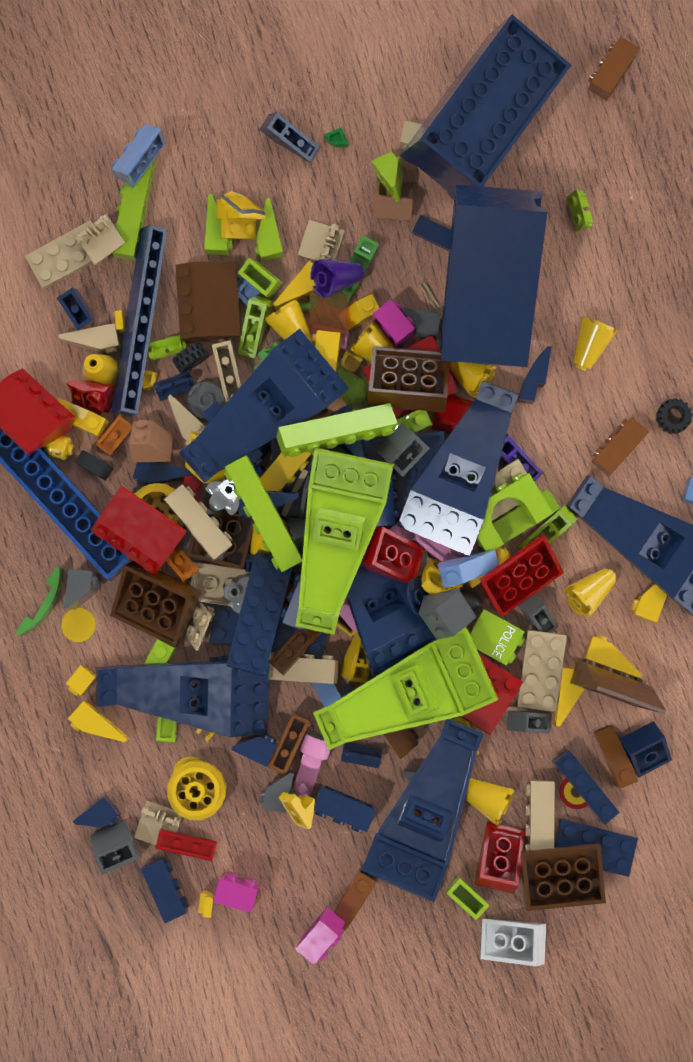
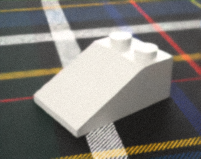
M482 919L480 959L529 966L544 965L546 924L528 921Z

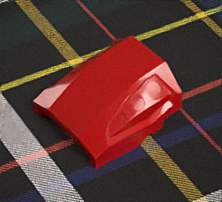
M68 381L67 386L70 389L72 404L97 415H101L103 412L108 413L112 408L114 398L113 386L89 381Z
M452 394L448 395L445 412L436 413L431 429L440 432L444 431V433L450 435L474 401Z

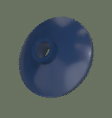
M413 578L407 585V602L412 611L421 617L419 614L423 597L429 595V593L423 589L421 579Z

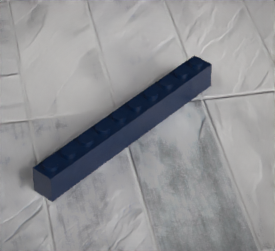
M153 225L141 228L111 411L112 413L125 416L138 415L167 235L166 229Z

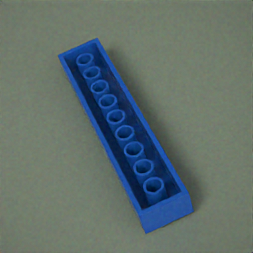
M0 429V463L107 580L112 581L123 571L124 565L133 560H130L128 556L113 548L108 542L90 531L101 513L55 462L48 457L42 448L28 455Z

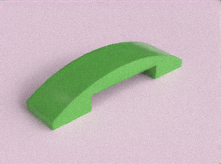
M362 235L349 262L361 264L365 275L379 243ZM361 281L329 297L327 302L344 311Z
M55 567L46 582L52 586V589L34 619L26 616L16 634L23 636L38 627L50 614L61 592L63 569Z

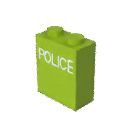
M485 609L481 611L470 632L477 651L504 666H507L508 663L512 664L516 657V653H514L516 647H521L526 638L523 636L525 631Z

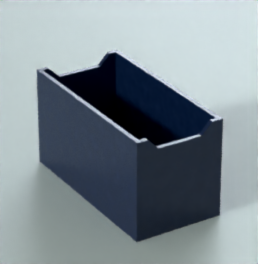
M511 14L485 38L399 156L407 162L416 165L446 189L453 200L455 185L483 187L572 65Z
M455 185L441 326V361L528 367L548 213L547 209L541 208L542 191Z

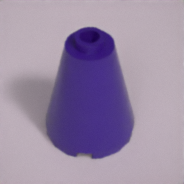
M328 259L315 261L310 273V278L315 283L313 289L322 298L331 297L362 281L364 277V269L361 264Z

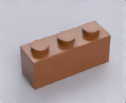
M621 36L617 42H612L608 49L609 55L601 59L598 65L600 69L598 72L594 71L588 80L590 82L588 90L606 101L639 51V47Z
M633 417L628 421L624 419L618 426L620 430L616 435L612 432L605 440L607 445L603 449L599 447L593 453L595 458L591 462L608 477L649 433Z
M292 713L268 768L283 775L287 774L311 722L310 720Z

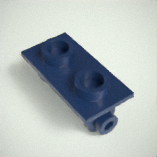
M189 371L154 383L159 400L163 401L168 399L170 394L175 397L189 392L194 386V382Z
M345 743L343 745L341 762L379 768L382 749Z

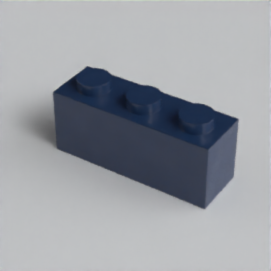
M162 857L143 866L141 872L164 923H167L186 914L189 902L186 896L182 897L179 890L181 885L177 878L174 879L172 875L173 867L171 862Z

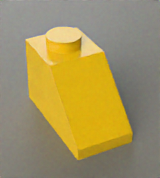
M373 294L356 301L338 316L345 330L351 331L373 320V313L379 309V306Z

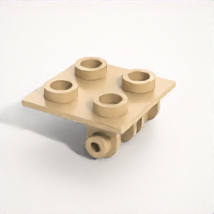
M107 214L100 216V219L91 223L81 233H77V237H75L78 243L82 244L94 265H97L125 244Z
M309 220L298 255L315 261L320 259L336 260L345 230L339 229V226L336 224L328 226Z
M201 602L198 608L195 609L192 624L188 626L186 631V637L196 651L199 650L201 643L205 641L207 631L209 630L208 626L211 625L210 622H212L215 615L213 607L208 606L206 609Z
M147 800L145 807L142 809V816L134 838L156 845L160 828L177 832L182 817L174 809Z

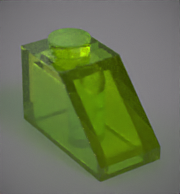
M337 366L338 375L349 387L342 394L346 405L367 403L368 385L364 386L362 379L343 366Z

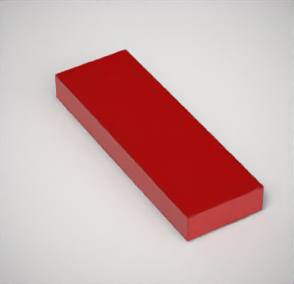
M160 828L155 849L213 861L217 841Z

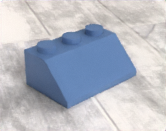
M145 124L142 129L139 128L136 131L134 140L131 144L128 143L125 146L123 155L120 159L117 158L112 165V171L118 179L134 188L166 144L161 129Z

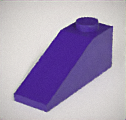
M507 434L500 459L506 465L515 459H519L525 471L531 475L535 482L543 472Z

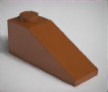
M611 725L594 732L616 787L621 789L638 782L632 764L613 726Z
M360 869L334 911L345 922L342 928L345 931L376 884L374 877L361 872Z

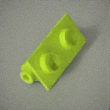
M576 189L567 196L573 217V224L575 225L576 232L584 227L585 229L593 227L592 223L594 222L590 210L584 211V208L589 207L586 193Z
M180 335L150 342L148 348L149 358L152 361L175 355L187 346L185 341L180 339Z

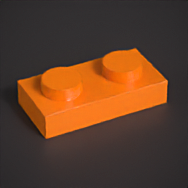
M119 415L95 445L112 457L130 435L132 425Z
M178 545L165 561L183 582L199 571L197 566Z

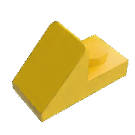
M283 792L278 798L294 823L309 830L312 826L315 799L305 795L299 798L295 794L291 795Z

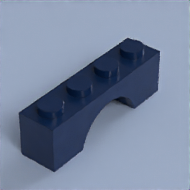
M566 749L552 760V763L575 788L602 824H607L620 813L570 750Z

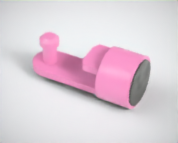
M315 732L305 733L300 748L303 756L294 784V790L299 796H308L312 793L322 761L327 760L330 754L323 735Z

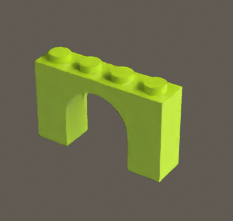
M521 472L512 477L513 481L506 484L505 482L495 488L497 491L491 494L485 520L476 540L482 552L496 550L504 545L493 526L491 518L493 508L500 500L511 498L517 501L532 524H537L553 514L529 473L522 474Z

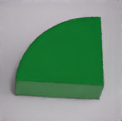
M342 128L324 134V138L330 145L337 148L348 147Z

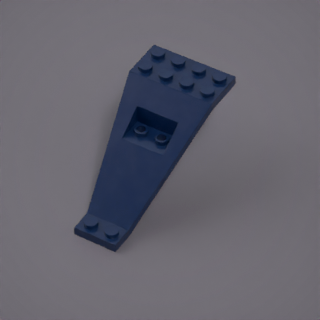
M298 329L267 355L194 441L183 448L179 454L205 483L215 474L225 469V466L276 439L279 427L308 420L327 408L344 394L349 387L301 329Z
M482 381L475 401L410 490L397 525L398 527L468 556L471 555L485 520L512 412L519 394L487 381ZM452 466L457 468L456 473L451 471ZM469 474H474L475 480H470Z
M587 475L566 507L656 584L665 594L693 616V525L605 488L592 476Z
M329 526L325 527L327 531H331ZM344 531L346 535H351L350 531ZM359 566L346 598L373 679L437 639L422 617L417 616L408 604L407 583Z
M227 661L96 667V704L98 707L120 705L230 738L267 734L269 661L265 676L227 667ZM196 681V684L191 686L192 682Z
M446 719L439 739L377 831L361 872L432 903L435 902L449 864L473 765L483 733ZM414 811H419L420 816L416 817ZM432 819H437L439 823L437 825L433 824Z

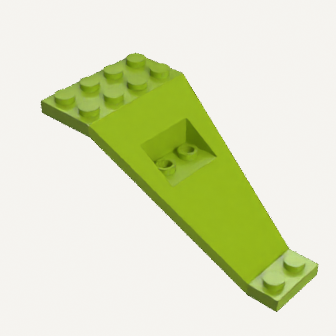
M319 448L314 450L308 487L299 606L295 626L335 635L339 613L386 505L394 464ZM329 526L331 531H327L325 527ZM344 531H350L351 535H346Z
M464 627L453 637L438 639L429 643L338 701L313 714L326 745L331 750L347 742L463 716L499 699L467 627ZM408 680H411L413 683L411 687L407 685ZM416 698L420 699V705L415 704Z

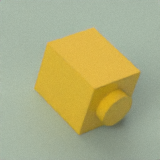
M80 665L66 682L69 686L68 690L76 696L78 694L81 696L85 695L95 683L96 674L86 666Z

